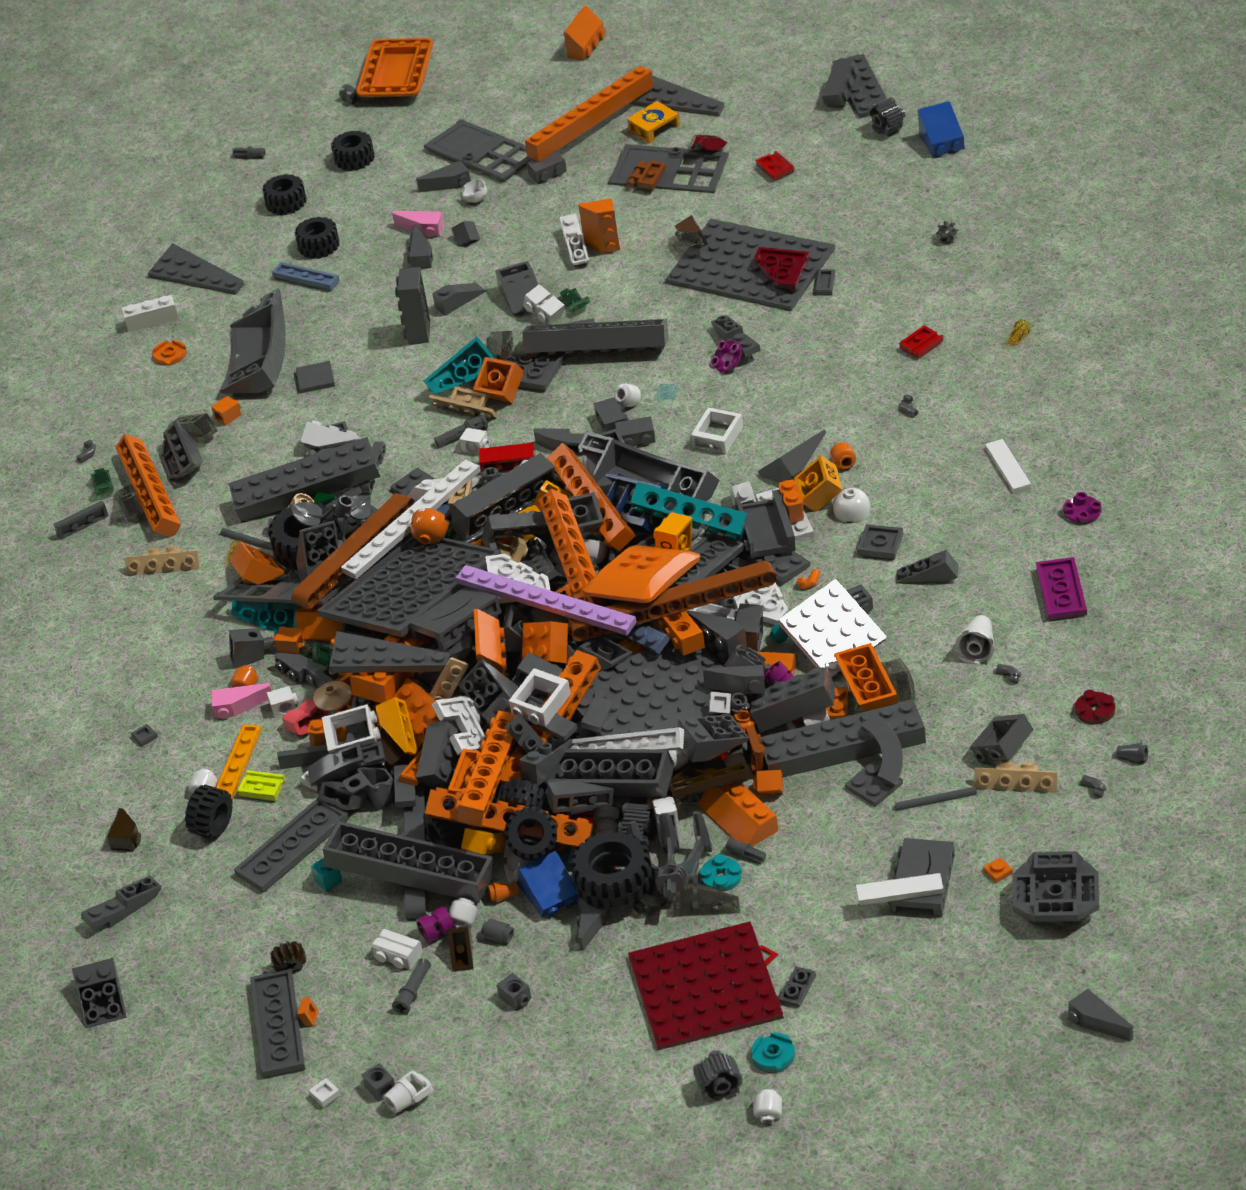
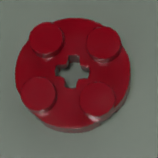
M1094 690L1084 691L1083 695L1075 702L1076 715L1082 722L1095 725L1099 724V722H1107L1112 719L1116 710L1112 695L1095 692ZM1092 706H1098V708L1092 710Z

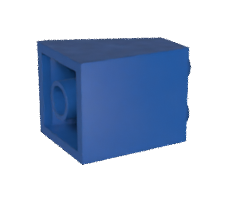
M950 101L917 109L919 136L932 157L965 149L964 135Z
M556 851L519 868L518 882L516 883L541 917L548 915V917L559 911V908L563 906L568 908L577 903L579 895L575 889L574 882Z

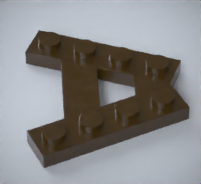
M689 760L686 765L673 771L667 794L670 793L673 799H682L694 792L703 793L708 788H720L732 781H744L746 777L751 776V771L745 762L716 770L704 766L708 761L691 762Z

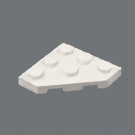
M506 554L485 556L488 572L550 590L548 576L542 573L538 574L531 567L511 560L510 556ZM497 596L499 604L515 602L513 600Z
M776 582L771 586L734 597L738 609L740 603L763 605V622L777 625L778 620L788 613L787 605L784 603L783 596Z

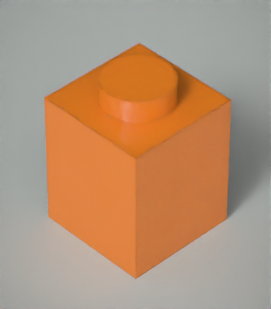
M229 396L211 406L214 419L224 426L241 416L239 402Z
M280 627L273 638L277 653L299 654L300 648L304 644L302 629Z
M757 771V777H753L754 790H757L759 795L783 794L782 771Z

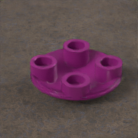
M735 340L720 341L714 357L710 361L711 366L721 373H727L734 369L742 355L741 345Z
M1078 492L1076 496L1069 498L1063 504V512L1073 522L1088 523L1100 516L1102 504L1095 498L1087 496L1085 492Z

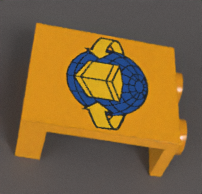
M656 101L627 118L628 130L646 142L652 143L655 141L654 131L668 122L679 127L680 118L676 111Z

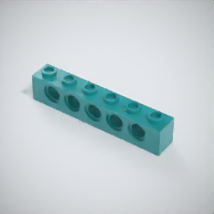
M638 481L631 499V507L634 508V511L639 513H645L646 511L660 519L663 517L667 518L671 512L685 515L683 513L684 510L690 508L694 511L689 516L692 517V528L707 529L708 533L714 535L721 533L731 540L741 539L747 521V513ZM650 498L657 499L654 505H649L647 501ZM669 503H673L675 505V508L673 510H667L665 506ZM710 514L712 518L709 521H704L702 516ZM723 519H727L730 521V524L722 526L720 522Z

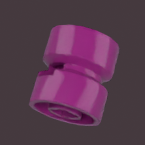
M777 661L766 672L764 681L768 686H773L777 682L790 680L794 675L787 673L788 669L781 661Z
M443 906L432 911L431 916L426 914L416 919L418 930L427 943L438 939L439 934L443 936L448 934L447 929L454 927L448 911Z

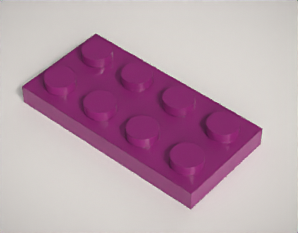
M1070 557L1036 562V570L1048 620L1087 615V607L1075 558Z

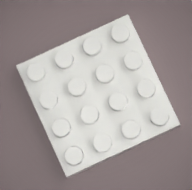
M836 579L784 615L777 622L816 668L826 666L831 678L841 672L834 658V653L872 643L873 647L886 639V635Z

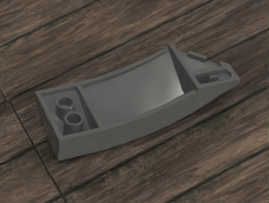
M279 288L264 295L257 307L251 306L242 314L243 318L234 321L230 325L232 332L231 357L227 375L220 388L221 394L261 393L265 390L270 391L275 387L284 360L286 340L285 318Z
M586 431L578 447L583 457L582 463L605 495H607L612 484L605 476L606 473H619L624 477L652 484L658 482L667 487L666 490L703 501H708L712 497L720 481L708 470L675 462L632 447L614 438ZM619 486L613 499L619 501L625 487ZM635 489L632 490L626 504L631 505V499ZM669 503L665 506V508L667 510H673L675 508V505L673 503ZM688 508L683 513L686 516H690L694 511Z

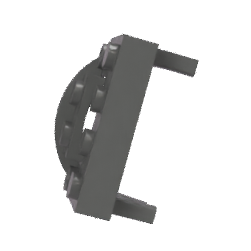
M530 511L528 513L513 512L505 515L493 514L488 516L481 535L484 547L497 549L496 541L499 538L521 535H534L545 542L551 552L553 549H556L542 511Z

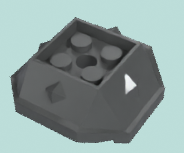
M1077 851L1033 852L1029 856L1028 861L1013 873V912L1024 916L1033 924L1053 923L1058 925L1060 923H1081L1090 914L1099 910V873L1093 866L1083 860V857Z

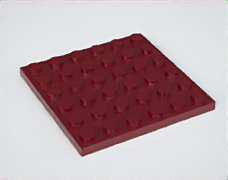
M751 921L628 952L658 1051L784 1019Z

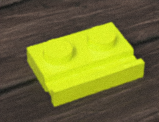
M247 770V775L243 778L237 790L240 797L276 801L282 789V784L286 781L285 776Z

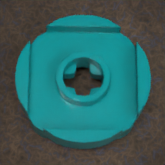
M723 854L715 855L713 859L707 861L700 869L702 884L711 891L731 890L740 883L742 877L740 864L732 858L725 857ZM718 872H725V875H724V876H723V875L717 876V873H718Z
M770 1033V1036L764 1038L762 1035L754 1041L751 1048L754 1065L763 1071L780 1073L789 1067L795 1059V1048L792 1040L782 1033ZM774 1050H777V1053H776V1054H770V1053H769V1052H773Z

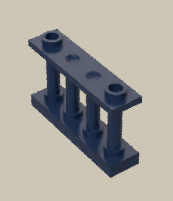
M606 473L605 476L612 482L606 495L610 502L618 487H625L615 508L630 529L653 534L655 527L650 524L649 520L652 513L645 511L638 518L635 516L637 512L632 507L626 514L621 512L632 490L635 489L637 481L665 490L667 487L658 482L652 484L627 478L619 473ZM651 498L648 504H656L657 499Z

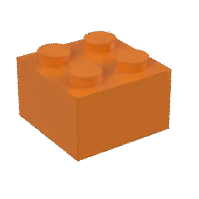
M485 357L473 390L486 393L489 399L513 404L524 370L516 363Z
M553 621L523 623L522 661L529 652L551 664L566 663L568 624Z

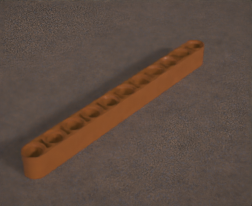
M395 493L294 589L291 602L308 609L313 608L346 576V574L342 573L341 566L394 522L400 514L409 509L415 503L414 499Z
M761 561L666 589L651 602L624 601L607 606L606 608L635 616V625H639L771 586L777 581V574L770 562ZM572 618L567 623L575 641H584L614 632Z

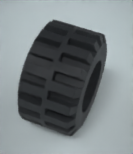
M358 130L344 132L335 137L331 143L334 163L339 169L341 167L342 170L348 169V171H352V169L356 171L360 167L363 169L365 165L369 166L370 162H373L375 158L372 139L366 132Z
M293 174L272 177L266 181L262 188L266 208L273 214L276 212L277 215L282 213L288 215V212H291V214L295 213L294 210L299 211L300 207H304V203L307 201L302 179Z
M327 217L306 219L303 223L298 224V227L295 229L298 251L306 258L308 256L311 259H314V257L318 259L321 256L327 257L328 253L333 254V250H337L340 245L336 224L331 219H327Z
M510 779L509 782H504L495 800V803L496 801H503L509 803L508 806L515 808L517 805L528 808L533 806L546 811L548 807L547 794L544 793V790L539 788L537 784L522 779ZM506 814L504 821L508 823L509 817L513 814ZM527 822L524 825L530 828L535 825V822Z
M201 785L199 788H196L188 801L185 811V826L188 828V831L209 839L219 838L226 830L231 819L233 810L231 794L226 790L209 785Z
M446 801L443 808L451 810L454 808V805ZM425 812L423 813L424 826L432 843L461 849L465 828H468L467 825L426 817Z
M533 806L532 808L523 807L522 810L518 809L515 811V814L509 817V821L505 825L504 836L509 849L514 855L523 860L535 861V859L548 855L552 848L555 847L557 828L554 820L545 810ZM527 822H536L543 829L542 840L533 846L525 845L519 839V829Z

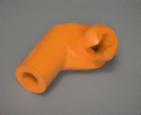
M813 569L808 579L802 576L797 579L796 583L802 590L816 586L821 572L818 569Z

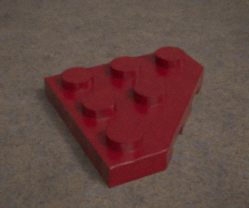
M758 247L754 256V262L778 288L796 290L810 256L809 252Z

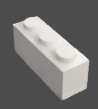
M172 295L122 307L128 332L178 320Z

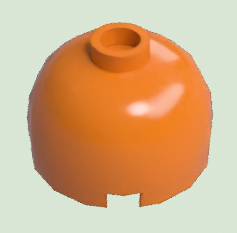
M425 508V511L420 512V509L416 510L412 515L410 523L412 536L422 544L431 545L439 543L445 537L449 522L445 520V515L430 508Z

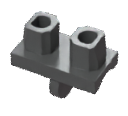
M520 714L504 726L527 754L544 742Z

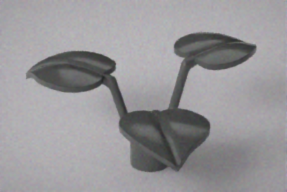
M340 496L337 505L333 504L324 515H322L321 508L311 502L291 503L290 508L295 519L308 527L319 525L320 519H325L335 510L338 517L344 518L341 540H338L339 547L346 541L345 531L348 515L350 514L356 520H365L370 516L371 496Z

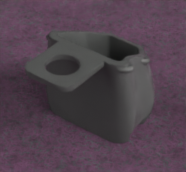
M360 767L357 769V774L343 781V785L349 793H355L361 789L367 793V799L376 810H381V808L387 804H392L395 800L394 778L386 769ZM353 780L360 781V785L357 787H350L349 783Z

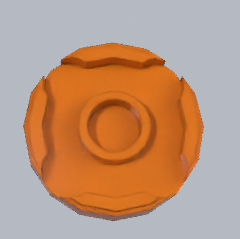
M172 340L169 343L168 341H163L153 349L152 356L157 364L172 365L182 361L187 351L185 344L180 341Z

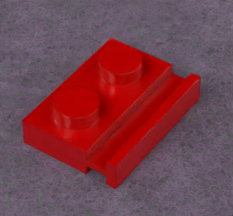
M774 151L772 155L769 153L756 159V166L774 181L788 175L790 171L795 172L794 165L777 151Z
M923 325L899 342V348L911 355H916V358L919 359L943 342V335H938L936 331Z

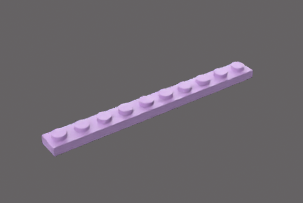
M465 565L456 577L458 584L624 635H628L636 624L635 616Z

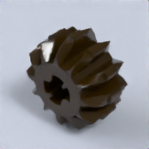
M296 941L280 943V946L274 947L273 951L270 952L271 963L275 971L287 969L296 971V969L302 968L303 964L306 963L304 947Z

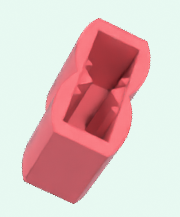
M313 699L303 702L298 709L287 712L282 720L287 731L303 735L307 733L310 721L322 720V717L330 714L328 711L317 708Z

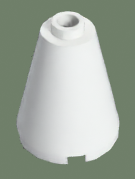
M984 615L974 617L957 637L955 651L960 655L959 658L968 664H980L979 662H988L992 658L995 646L990 619Z

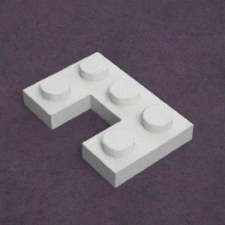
M457 697L436 700L432 706L439 720H455L461 733L453 734L449 738L456 753L461 755L463 749L480 751L481 743L483 740L485 741V735L466 698Z

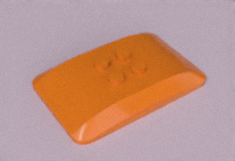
M393 38L372 41L357 87V95L360 97L417 95L422 88L433 49V40L431 38Z
M634 545L627 548L601 569L583 588V593L586 596L638 603L651 602L700 560V555L692 551Z

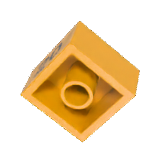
M821 455L794 478L798 485V492L802 496L803 504L814 512L819 511L843 490L836 465Z
M671 512L667 518L663 519L660 526L654 530V547L689 550L692 547V517Z

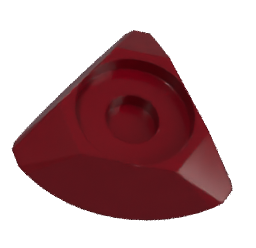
M694 135L690 141L689 148L694 149L697 145L708 151H717L728 142L719 136Z

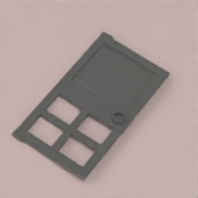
M463 119L458 120L456 124L424 144L425 149L454 161L461 160L465 166L503 181L526 166V162L533 160L527 156L521 161L511 159L510 157L519 150L526 152V145ZM504 143L514 147L504 155L494 152ZM487 155L496 158L488 166L477 163ZM502 162L513 165L503 173L493 170Z
M625 144L614 172L609 178L608 185L628 186V177L634 172L636 164L641 160L645 161L646 165H648L649 161L665 163L666 170L655 188L714 194L729 153L691 150L679 147L667 148ZM685 155L699 157L695 168L680 167ZM705 157L720 158L715 170L701 168ZM677 172L692 174L688 185L673 184ZM698 174L713 175L709 187L694 186Z
M297 571L273 579L282 580L277 585H265L269 581L259 585L244 584L246 582L241 580L242 577H240L221 592H217L213 599L292 603V593L302 580L299 579ZM344 577L317 604H326L327 600L350 584L353 578ZM236 589L246 590L241 595H229ZM257 590L268 591L262 596H252Z

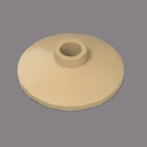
M342 681L327 682L315 691L313 701L320 710L335 711L349 703L352 697V690L348 684Z

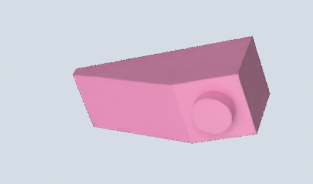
M392 212L394 224L398 227L413 232V228L416 225L424 236L429 237L440 236L444 226L442 212Z
M270 683L212 690V709L215 719L234 717L268 701L267 692L272 691Z

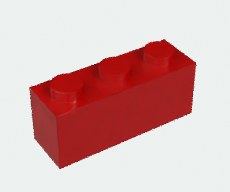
M533 442L479 448L481 472H484L486 468L493 467L498 469L499 473H506L520 465L523 460H529L531 457L536 456Z

